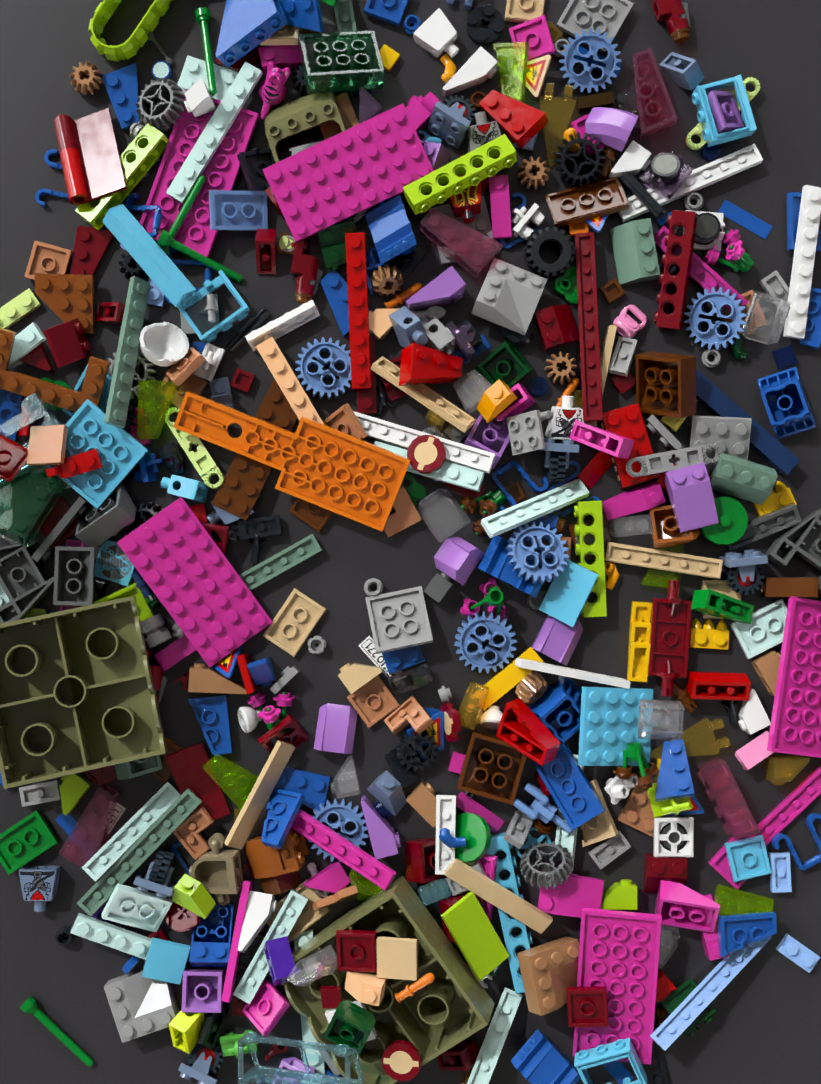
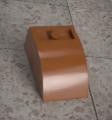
M290 828L281 849L265 846L261 842L262 836L247 839L243 846L250 875L253 879L269 878L299 871L305 865L304 855L310 854L309 849L311 848L310 844H307L308 839L303 835L298 836L292 828Z

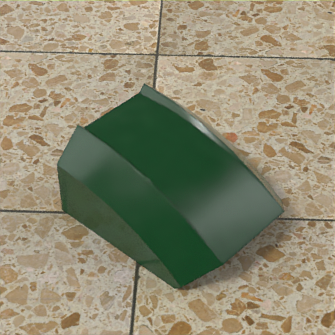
M509 340L504 341L476 367L478 377L488 388L499 379L511 388L533 369L530 362Z
M351 1000L341 1001L323 1037L359 1056L374 1027L375 1017L372 1011L369 1012L352 1003Z

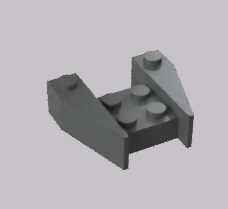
M821 509L813 511L802 522L796 524L777 538L765 553L768 560L778 567H783L788 564L795 553L821 571V520L818 519L821 515ZM820 575L819 578H818V595H819L820 597H821V575Z
M34 540L0 547V584L10 602L0 607V624L24 619L54 587V577L46 580L36 561L31 558L30 550L39 546V543Z

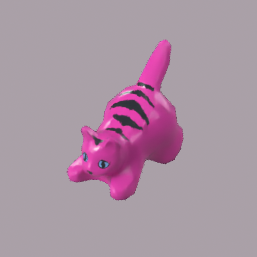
M273 61L268 63L266 80H263L259 87V97L263 101L260 116L262 120L266 118L272 105H278L285 99L287 89L284 85L291 74L290 68H278Z

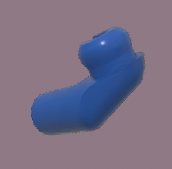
M443 828L440 830L439 839L448 848L466 847L465 837L454 838L450 834L449 829Z

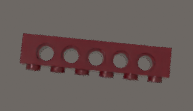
M672 210V214L668 216L667 226L670 229L669 235L666 234L665 237L667 251L662 257L664 272L660 274L659 284L662 287L661 293L657 295L659 309L658 312H655L654 323H656L658 328L682 330L698 220V214L693 211ZM684 227L685 233L678 237L676 235L677 229ZM681 246L682 253L679 256H674V249ZM679 266V273L673 276L671 274L672 267ZM671 285H676V293L673 295H669V287ZM669 304L674 305V311L671 314L666 313V307Z

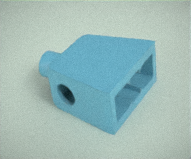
M173 474L171 478L163 477L161 481V488L168 489V494L206 503L209 487L203 482Z

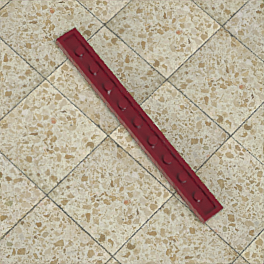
M594 232L575 234L583 421L597 422L603 421L596 251Z

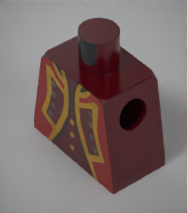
M481 181L475 186L464 189L460 194H454L447 198L453 215L455 217L463 216L464 223L466 224L473 223L475 221L474 214L481 213Z

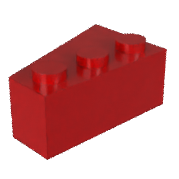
M492 90L479 103L482 112L486 111L487 117L492 122L497 121L499 129L520 149L549 122L545 112L495 90Z
M412 343L401 351L399 386L408 384L420 385L424 383H450L462 376L463 358Z
M520 698L506 704L496 736L541 766L554 760L560 746L557 738Z

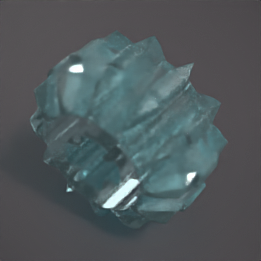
M445 878L427 883L417 889L419 899L425 906L448 898L452 894Z

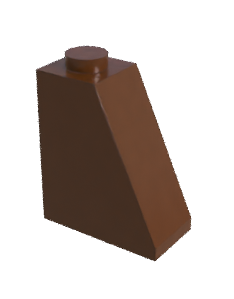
M818 578L762 579L763 585H759L761 597H818Z

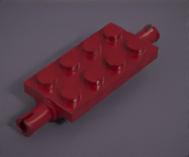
M668 580V597L666 599L652 598L651 647L648 675L660 676L662 678L660 696L673 697V680L676 677L687 678L692 601L679 598L680 580Z

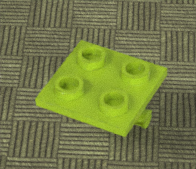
M658 776L653 778V781L657 780V782L652 783L653 787L649 788L647 792L654 817L673 813L678 815L679 812L692 809L689 797L655 801Z

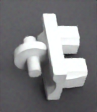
M536 203L533 204L525 215L524 213L527 209L524 206L520 210L514 208L511 211L514 216L511 222L513 224L518 222L513 228L514 232L512 235L514 237L520 236L528 240L534 230L527 225L533 222L539 227L545 220V216L539 211V206Z
M206 343L202 352V356L206 360L193 374L212 382L225 350Z
M616 775L614 778H609L606 781L604 789L610 795L612 804H617L621 799H625L629 795V791L634 785H637V775L630 776V779L627 780L620 779Z

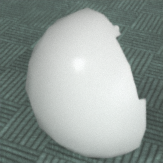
M169 322L153 323L148 326L146 325L141 331L139 338L141 351L144 357L155 365L161 367L179 363L188 353V338L174 324Z

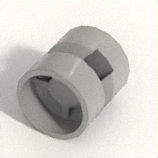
M160 613L141 622L143 634H146L145 641L149 648H153L172 638L168 628H164L165 622Z

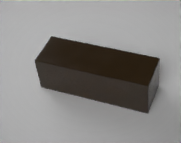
M613 91L577 97L576 100L578 113L591 111L594 107H613L615 103Z

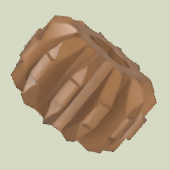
M86 61L85 65L79 62L78 68L73 66L74 73H70L72 79L70 83L75 87L76 92L82 91L83 95L86 96L88 91L94 95V89L100 90L98 84H102L103 80L100 78L102 72L98 70L97 65H91L90 62Z
M530 156L529 161L524 159L523 165L518 167L520 172L517 176L518 178H523L520 182L521 185L527 183V189H530L531 185H533V188L537 190L538 184L543 187L545 185L544 181L549 179L547 174L550 172V169L545 168L547 165L546 161L540 163V157L534 161L533 156ZM531 170H534L535 173L537 172V175L533 176V173L530 174Z
M386 263L385 267L379 266V270H373V276H371L370 281L373 290L379 296L385 294L388 297L390 293L395 295V290H401V285L403 284L402 273L394 264L389 267Z
M559 351L558 357L553 353L551 355L552 360H546V363L550 366H546L544 370L551 371L547 374V378L554 376L553 383L559 379V383L563 384L564 379L570 382V376L575 377L576 373L572 370L577 369V365H571L575 358L569 360V353L563 357L562 351ZM560 364H563V365H564L563 369H565V370H562L561 372H559V371H558V368H559V367H556V366H560Z
M531 672L524 676L516 686L515 693L527 705L533 704L547 691L548 683L541 674Z

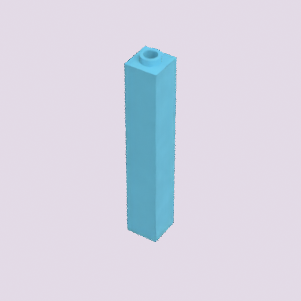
M123 204L109 208L102 221L175 307L190 303L196 291L195 287Z

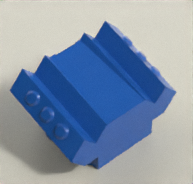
M400 194L389 198L364 214L381 264L397 255H407L416 250L415 245L417 243Z
M797 367L757 379L762 400L778 440L817 427Z
M498 535L493 537L478 568L499 581L536 598L542 584H540L538 579L534 584H532V578L525 581V575L518 577L519 571H512L515 567L514 564L508 565L512 558L506 557L507 553L510 552L506 550V547L510 544L506 539ZM526 560L528 565L533 566L531 560Z
M559 676L557 682L550 684L543 696L529 706L530 710L559 742L565 743L580 729L582 690L570 677Z
M539 1029L533 1033L511 1060L514 1067L531 1084H577L581 1079L570 1059Z

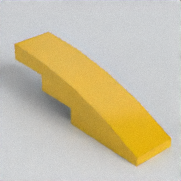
M632 601L628 645V681L647 682L651 647V602Z
M529 647L518 657L543 662L532 647ZM513 660L470 698L483 712L533 670L520 668L515 665V660Z

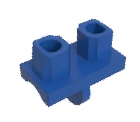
M147 448V453L137 463L140 466V471L134 473L136 482L151 483L158 481L156 472H159L158 465L163 462L162 459H156L155 453H151L150 448Z

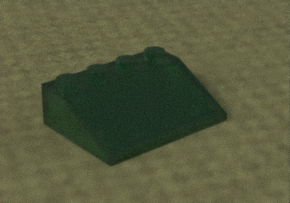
M374 30L299 35L303 76L307 94L383 89L384 67Z
M27 462L10 483L3 479L0 482V534L25 547L29 546L67 487V483L59 479L58 475L47 476L46 469H49L48 467L43 465L30 466L27 465Z

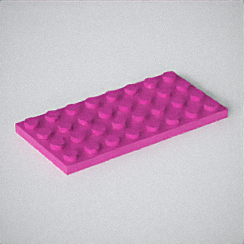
M212 98L217 109L221 101ZM184 105L185 112H181V118L176 119V124H174L146 203L147 206L159 205L162 209L161 226L158 236L153 238L155 241L158 240L162 230L170 231L184 205L167 195L166 191L216 110L195 118L192 112L188 113ZM244 108L240 110L202 173L206 181L174 238L179 243L208 258L219 231L210 230L209 191L234 189L241 169L237 155L240 152L247 151L259 118L258 113ZM143 211L139 223L147 233L153 232L155 211Z
M404 103L262 169L295 242L402 193L403 187L434 171Z
M182 497L117 542L209 668L272 623L270 617Z
M789 597L767 746L768 751L821 758V601Z
M582 907L577 987L606 986L608 1027H574L572 1056H575V1053L581 1050H588L602 1044L613 1043L619 1039L630 1038L641 1064L651 1065L653 1039L650 1036L654 1030L661 915ZM628 1057L615 1060L622 1062H630Z

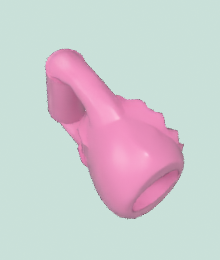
M628 305L615 318L613 325L617 326L616 331L623 337L633 338L638 331L645 327L647 316L635 305ZM628 310L633 315H635L642 323L638 324L637 321L632 319L630 315L627 314Z

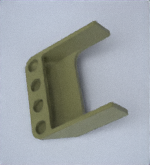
M327 88L321 89L269 110L268 115L264 119L266 137L276 163L282 161L277 144L283 139L329 121L337 122L342 132L347 130L332 90Z

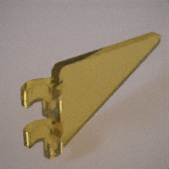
M546 83L545 95L539 97L540 110L546 113L549 121L543 127L548 165L550 167L554 165L553 160L557 157L554 155V152H559L557 145L562 143L564 132L567 130L576 105V100L571 99L573 86L565 85L563 98L553 97L554 84Z
M704 718L668 740L683 739L687 756L717 755L720 752L719 748L731 746L726 736L715 739L713 730L724 727L721 718L712 721ZM663 744L650 752V758L662 757Z

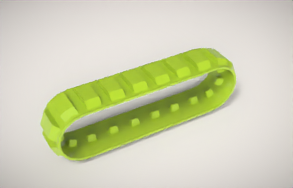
M104 0L100 2L89 23L88 31L91 34V42L100 55L105 54L107 60L119 62L120 60L130 59L137 54L136 52L140 47L144 46L148 40V32L154 31L159 23V18L164 16L172 0H154L132 35L118 46L106 45V41L104 38H100V35L122 0Z

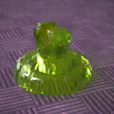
M352 869L350 871L349 880L351 886L355 885L357 887L358 895L356 898L358 900H363L366 895H375L381 891L382 888Z

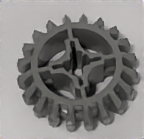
M158 77L156 81L151 79V84H145L146 88L140 90L142 94L137 97L139 102L136 103L138 108L136 112L145 125L149 123L150 126L164 131L165 127L171 128L172 123L176 124V119L181 118L180 113L185 112L183 106L185 105L184 99L186 96L182 88L168 78L162 79Z
M546 840L544 844L537 842L536 846L531 844L530 849H525L524 854H522L520 861L521 874L525 877L526 883L530 882L532 887L537 885L539 889L545 887L548 890L551 886L555 889L557 884L563 886V881L568 882L569 876L572 874L573 861L567 848H562L561 843L555 845L553 841L549 844Z

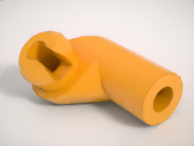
M444 54L440 58L445 67V73L442 74L441 78L445 83H448L456 74L457 68L448 54Z
M568 128L564 132L563 138L567 139L568 142L570 141V134L575 139L576 130L574 128ZM574 143L568 150L575 154L580 145Z
M606 562L605 573L608 578L605 584L607 589L613 590L619 578V572L613 562Z

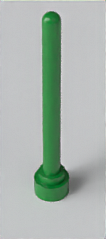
M200 7L195 10V17L201 25L209 92L211 95H216L217 89L208 28L211 14L210 9Z
M199 176L169 231L170 236L173 237L172 239L175 238L206 181L205 176ZM159 245V247L169 257L170 246L162 247Z
M162 230L157 240L158 245L162 247L170 246L216 271L222 270L227 277L237 282L243 281V277L240 274L172 239L173 237L170 236L169 232Z
M32 996L21 1005L20 1009L24 1013L33 1014L88 1067L93 1066V1059L37 1008L36 1000Z

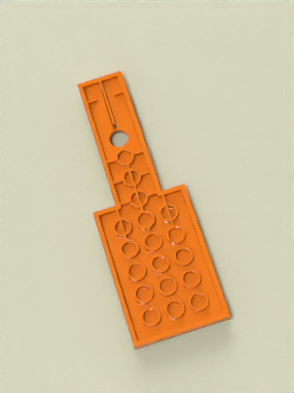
M190 391L185 393L173 427L281 470L275 489L379 531H383L411 461L406 457L304 416L300 419L296 433H292ZM232 423H237L242 428V434L238 438L231 437L228 432V427Z

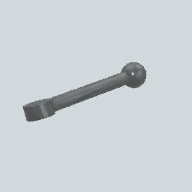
M148 32V39L155 44L165 58V62L171 65L173 60L166 55L158 44L154 33Z

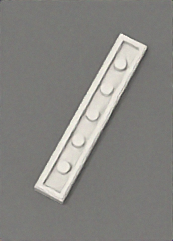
M518 657L515 660V665L520 668L627 689L630 688L631 684L630 681L624 678Z

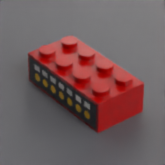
M636 403L603 413V421H599L602 429L635 441L629 459L610 455L619 488L622 489L660 477L659 473L631 477L626 472V463L630 459L653 454L639 404ZM638 462L632 463V471L638 473L641 470L640 464Z

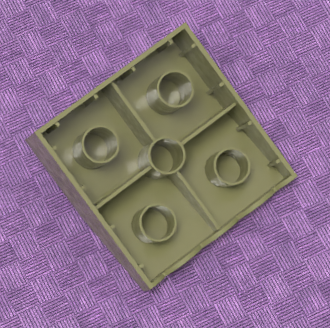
M135 596L0 624V772L4 789L165 754L167 752Z
M404 876L392 882L388 890H380L292 952L297 976L293 977L291 981L281 983L285 986V992L292 1007L300 1015L307 1017L310 1030L320 1045L330 1049L332 1060L339 1073L345 1079L352 1081L353 1084H394L398 1080H394L387 1075L381 1061L383 1052L388 1045L397 1040L411 1042L421 1053V1066L487 1026L495 1004ZM336 931H377V937L418 939V979L427 973H432L435 976L434 981L415 992L414 996H408L399 1003L395 998V994L404 990L406 985H411L416 981L386 979L385 993L380 1005L374 1006L364 1003L367 1011H372L375 1017L374 1028L377 1037L365 1043L359 1056L346 1049L339 1050L337 1044L325 1039L323 1036L329 1025L325 1012L331 1008H322L320 988L322 986H341L343 1001H356L345 990L347 971H338ZM365 972V973H370V974L377 975V973Z

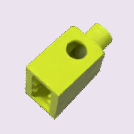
M181 1010L169 1023L173 1047L188 1054L191 1053L205 1021V1013L182 1012Z

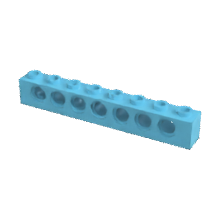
M505 832L491 835L490 847L486 854L495 856L496 852L500 850L506 853L504 858L497 859L495 882L506 889H512L514 894L524 899L523 894L518 893L517 887L521 886L519 875H515L513 869L517 867L515 856L510 854V849L513 848V845L503 839ZM502 870L510 872L506 878L500 877L499 873ZM498 908L505 947L509 954L508 961L516 994L523 993L525 990L522 975L519 971L518 955L515 950L519 946H523L525 950L530 949L529 944H533L531 933L526 931L525 924ZM519 927L521 932L518 935H514L511 933L513 928Z

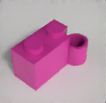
M429 92L424 98L421 95L418 98L414 95L407 103L406 110L417 134L419 130H422L429 123L434 106L440 101L432 92Z

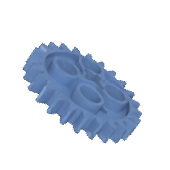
M592 28L589 29L588 34L582 29L581 36L576 32L574 33L575 40L569 37L570 45H563L566 52H560L564 56V59L559 60L560 63H564L560 71H566L562 77H569L567 84L569 85L573 82L574 90L580 86V92H583L584 88H587L588 93L591 92V88L598 92V86L605 89L604 83L612 84L610 77H617L614 70H620L616 63L621 62V59H617L616 55H619L621 52L614 50L618 44H611L613 37L608 40L606 39L607 32L601 36L600 29L595 34H593ZM581 43H586L589 47L586 54H581L578 50ZM600 48H604L607 51V56L603 60L597 57V51ZM574 55L589 58L591 55L593 60L606 63V67L591 64L589 67L587 62L574 59ZM577 62L583 65V71L580 74H576L573 71V66ZM595 67L601 70V76L598 79H594L591 75V71Z
M712 287L711 293L708 289H704V295L697 293L698 300L695 298L691 299L694 305H687L691 311L685 313L686 316H689V319L685 320L684 323H690L686 330H692L689 337H697L694 343L702 341L701 347H705L708 344V349H712L715 345L716 349L719 350L721 344L724 348H727L728 341L731 344H735L733 338H741L738 332H745V329L741 326L748 324V322L743 320L748 314L742 312L747 307L740 306L743 299L736 300L737 293L730 296V289L724 293L723 287H720L718 292L715 287ZM707 302H710L713 307L709 313L704 310V305ZM725 305H729L732 309L731 314L728 316L723 313ZM717 314V317L729 318L733 322H715L713 319L700 318L699 315L716 316ZM703 321L709 324V329L706 332L701 330V323ZM722 324L728 327V332L725 335H722L719 331Z
M322 337L321 343L314 339V345L308 342V349L302 347L301 352L303 354L298 353L297 355L299 360L295 361V365L298 366L295 369V373L300 374L297 376V379L303 380L301 383L302 387L307 386L306 393L310 390L313 391L312 397L318 393L320 399L323 398V395H326L327 399L330 400L331 394L337 398L338 392L344 394V388L349 390L351 387L349 384L352 383L350 350H344L346 344L341 347L338 346L339 340L334 344L332 343V338L325 342L324 337ZM326 352L329 358L323 359L319 353ZM341 364L344 370L338 371L334 365ZM309 366L316 367L317 372L311 373L308 371L307 368ZM326 366L329 367V370H328V369L325 370V371L322 370L323 367H324V368H325ZM324 378H329L332 381V384L326 385L323 383L322 380Z
M533 521L530 526L527 523L524 524L523 528L519 526L516 530L517 532L514 531L511 535L512 538L508 540L510 545L506 547V550L510 551L506 557L512 558L508 565L514 564L515 566L512 571L518 570V577L525 575V581L532 578V584L537 579L540 584L545 579L548 583L552 580V577L556 579L559 576L558 573L561 574L564 571L563 568L568 564L565 560L569 558V555L564 553H567L569 548L563 547L567 541H561L562 534L556 535V528L551 531L550 524L544 528L542 522L536 526ZM541 540H546L549 546L544 545ZM523 541L528 542L530 544V547H526L523 544ZM545 558L550 559L552 564H548ZM526 560H531L533 566L528 565Z
M485 611L482 612L480 617L475 612L474 619L468 616V623L462 621L464 628L458 627L457 629L461 634H455V638L459 640L454 644L459 647L456 649V654L462 653L459 660L466 659L465 666L472 664L471 670L473 671L478 667L479 673H481L483 668H485L486 673H489V668L496 672L497 666L503 669V662L509 664L510 660L508 657L513 658L514 653L512 651L517 649L513 645L517 643V638H512L516 635V632L509 631L512 628V624L505 625L507 619L505 618L501 621L500 614L494 618L492 611L489 616H486ZM484 626L487 630L484 633H479L476 628ZM499 634L502 635L504 639L498 642L495 641L493 637ZM486 639H488V640H489V643H486V645H483V644H482L483 641H485ZM476 643L478 648L471 650L468 648V644ZM492 651L495 653V656L487 658L485 653Z
M335 798L333 804L329 800L326 802L327 806L320 803V811L314 808L313 812L316 816H310L321 823L326 822L329 825L327 827L333 831L341 827V831H338V834L362 849L360 844L366 845V841L363 838H368L369 834L364 832L368 829L367 825H363L366 823L365 818H361L364 815L363 811L357 812L358 805L352 807V801L345 804L344 798L341 800V803H338ZM335 813L339 818L336 821H331L328 815ZM351 821L356 826L353 829H348L345 824ZM315 843L312 844L311 849L318 848L317 855L323 852V859H326L329 855L331 856V862H333L335 858L333 855Z

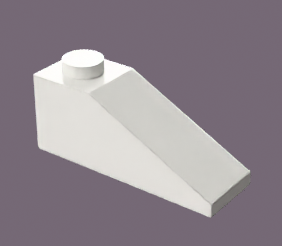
M480 46L442 88V95L447 97L481 84L487 78L491 79L497 72L498 61Z
M249 892L238 945L239 952L245 953L271 918L272 912L276 911L277 900H275L273 894Z

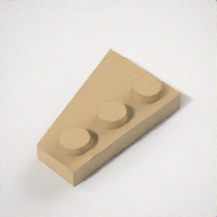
M597 779L589 781L606 811L581 825V830H583V847L618 835Z

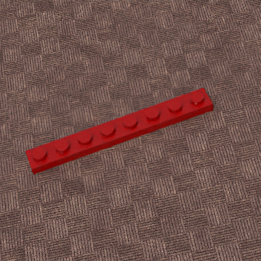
M365 232L345 233L352 389L372 388L366 236Z

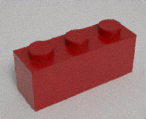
M688 672L686 690L691 699L749 701L751 682L745 673Z

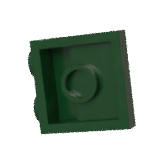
M354 219L338 222L317 232L326 268L330 267V270H336L341 268V264L346 263L345 233H357Z
M690 978L661 1002L669 1015L697 987L696 983ZM711 1003L684 1030V1036L686 1034L692 1036L699 1030L697 1027L699 1024L704 1022L706 1025L715 1018L713 1014L716 1010Z

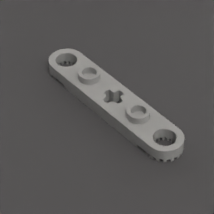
M706 444L635 457L626 463V472L631 477H641L703 462L705 465L711 464L719 460L721 452L717 445ZM708 448L713 449L715 452L713 459L708 458L706 455ZM672 455L674 458L678 459V462L675 463V466L673 463L669 462V459L672 458ZM633 462H638L641 466V470L638 473L631 469Z

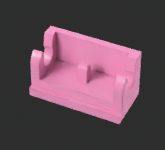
M765 731L735 752L734 755L744 770H749L774 753L767 750L768 731Z

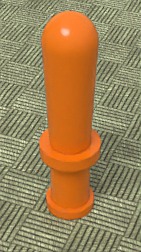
M415 283L399 295L395 294L393 299L384 302L386 309L403 304L402 301L410 298L423 288L422 284Z
M574 377L571 379L562 396H571L579 385L578 378ZM562 396L557 399L558 403L556 406H562Z
M427 973L413 984L406 985L404 990L395 994L396 1000L401 1003L408 996H414L415 992L431 984L435 976L432 973Z

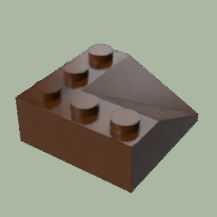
M652 351L635 355L636 403L639 404L641 412L677 418L696 414V356Z
M472 730L456 789L513 805L527 756L498 737Z

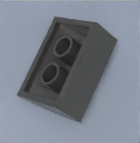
M122 483L117 486L99 509L91 504L82 516H78L75 536L87 547L103 545L108 538L116 536L125 526H130L135 521L136 508Z
M55 546L53 605L88 606L93 604L95 547Z

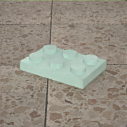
M187 55L177 85L182 88L185 95L186 90H189L199 79L203 78L209 90L205 61ZM213 64L217 93L216 95H211V97L222 101L239 72Z
M779 599L753 612L751 624L736 621L730 624L747 659L783 642L787 606L783 599Z
M117 884L101 916L105 920L157 932L173 902L171 897L162 898L157 896L156 893L144 892L137 888Z

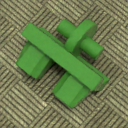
M245 1030L243 1034L229 1032L225 1036L220 1037L223 1051L222 1057L235 1055L236 1059H241V1054L257 1053L258 1051L256 1036L253 1030Z

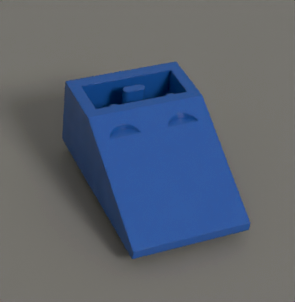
M216 903L206 919L201 918L199 924L192 930L189 961L192 967L227 968L233 939L234 904L222 906Z

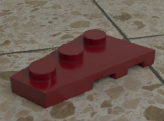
M77 225L70 274L95 275L103 255L106 254L112 238L115 237L110 230L100 229L98 231L92 227Z

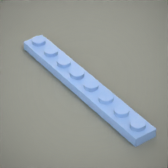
M769 936L758 942L754 941L745 945L740 950L729 952V957H725L650 1037L666 1051L772 937Z

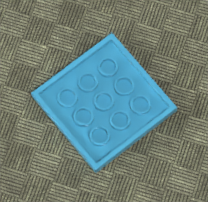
M87 399L65 424L68 426L65 458L98 449L103 468L65 479L62 478V480L95 508L99 509L102 503L147 453L148 449L123 428H117L104 423L105 412L91 400ZM46 465L48 468L56 467L55 465Z
M582 687L578 765L623 766L622 750H626L627 744L635 742L641 743L647 762H650L653 689ZM628 758L627 765L639 766L638 761H630V758Z

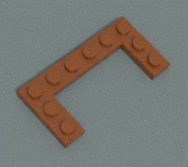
M0 327L1 389L74 412L87 399L99 407L110 365L109 361L93 356L89 357L82 390L79 392L9 370L8 367L16 332Z

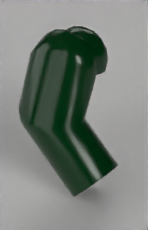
M739 334L741 336L740 339L733 338L735 344H732V350L737 360H745L748 356V351L746 349L742 350V334Z

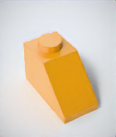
M499 379L484 392L477 410L489 423L515 401L517 396L505 382Z

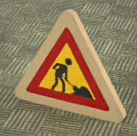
M545 55L513 67L515 74L535 97L540 95L551 61L550 55Z

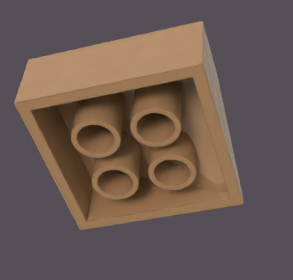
M564 936L517 953L529 1012L542 1016L558 1010L566 1004V988L577 987L578 939Z

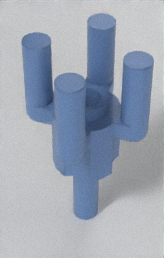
M528 781L524 786V790L536 799L529 806L519 797H516L513 806L532 820L539 818L545 824L551 820L569 834L572 831L567 822L555 814L558 808L549 802V796H545L539 788Z

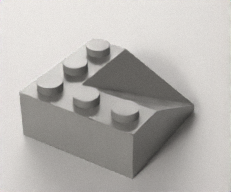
M494 258L471 314L525 335L547 279Z
M143 969L108 980L104 990L122 1043L169 1027V1023L180 1012L171 983L142 977Z

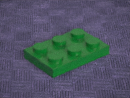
M39 809L0 834V863L8 875L59 842Z

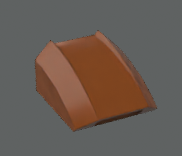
M672 505L649 509L654 549L696 540L700 534L699 528L680 533Z

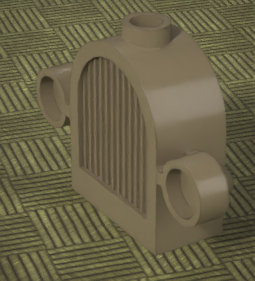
M215 833L208 840L211 850L204 853L193 866H190L189 876L201 882L209 894H216V902L224 906L232 900V894H238L242 889L243 874L240 850H222L221 848L225 845V837L220 833Z

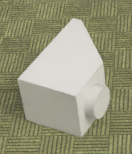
M203 78L199 79L185 93L187 100L184 101L188 113L192 112L195 118L216 110Z
M633 140L608 177L618 176L619 178L626 172L637 175L641 169L645 171L651 162L649 157L652 153Z
M750 688L749 701H742L738 713L740 719L738 724L743 732L753 734L771 725V722L755 689Z

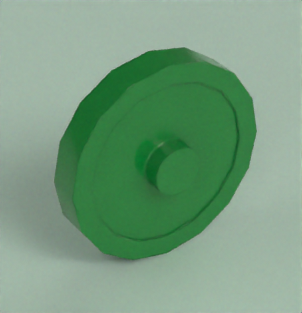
M731 497L714 498L719 523L700 528L701 533L707 540L715 544L728 545L734 543L744 535L747 529L748 516L746 510L739 501Z
M466 812L456 817L455 838L465 837L466 847L455 848V857L464 862L478 861L485 856L490 847V828L486 820L478 814Z

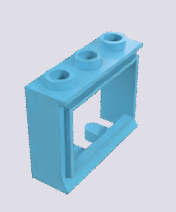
M741 74L709 84L698 85L693 91L692 102L697 107V119L702 124V136L704 141H707L708 147L752 136L757 130ZM734 86L736 101L739 103L742 112L741 118L746 127L718 134L706 93Z
M222 270L218 271L219 276L212 281L206 280L203 283L204 287L194 292L190 303L177 306L203 344L213 341L219 332L229 330L233 326V322L243 320L250 311ZM225 284L241 308L202 334L186 310L205 298L207 294L212 293Z
M630 1038L619 1039L613 1043L602 1044L595 1048L575 1053L574 1066L577 1068L584 1084H593L586 1070L587 1068L628 1057L638 1080L631 1081L629 1077L623 1079V1084H647V1075Z

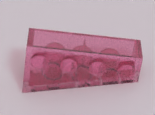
M651 47L633 54L632 70L641 140L675 126L678 118Z
M432 209L420 222L419 229L476 279L501 252L504 246L435 209Z
M106 784L98 787L59 851V855L82 868L103 847L120 796L118 791Z

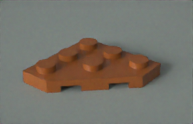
M35 273V293L63 322L78 318V321L83 325L84 333H95L94 275Z

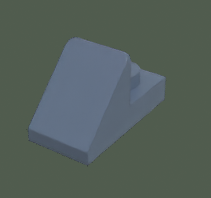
M223 377L214 379L212 382L209 381L212 393L211 400L235 409L229 378Z

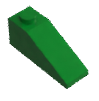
M710 589L694 590L691 609L706 615L751 624L754 605Z

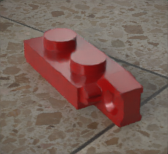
M98 449L66 457L64 464L46 469L48 477L59 475V479H65L103 468Z

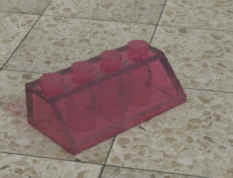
M715 757L697 766L699 771L697 776L701 783H705L707 787L705 792L709 800L714 801L716 806L714 811L718 818H722L724 822L722 827L726 835L739 839L761 833L726 761Z

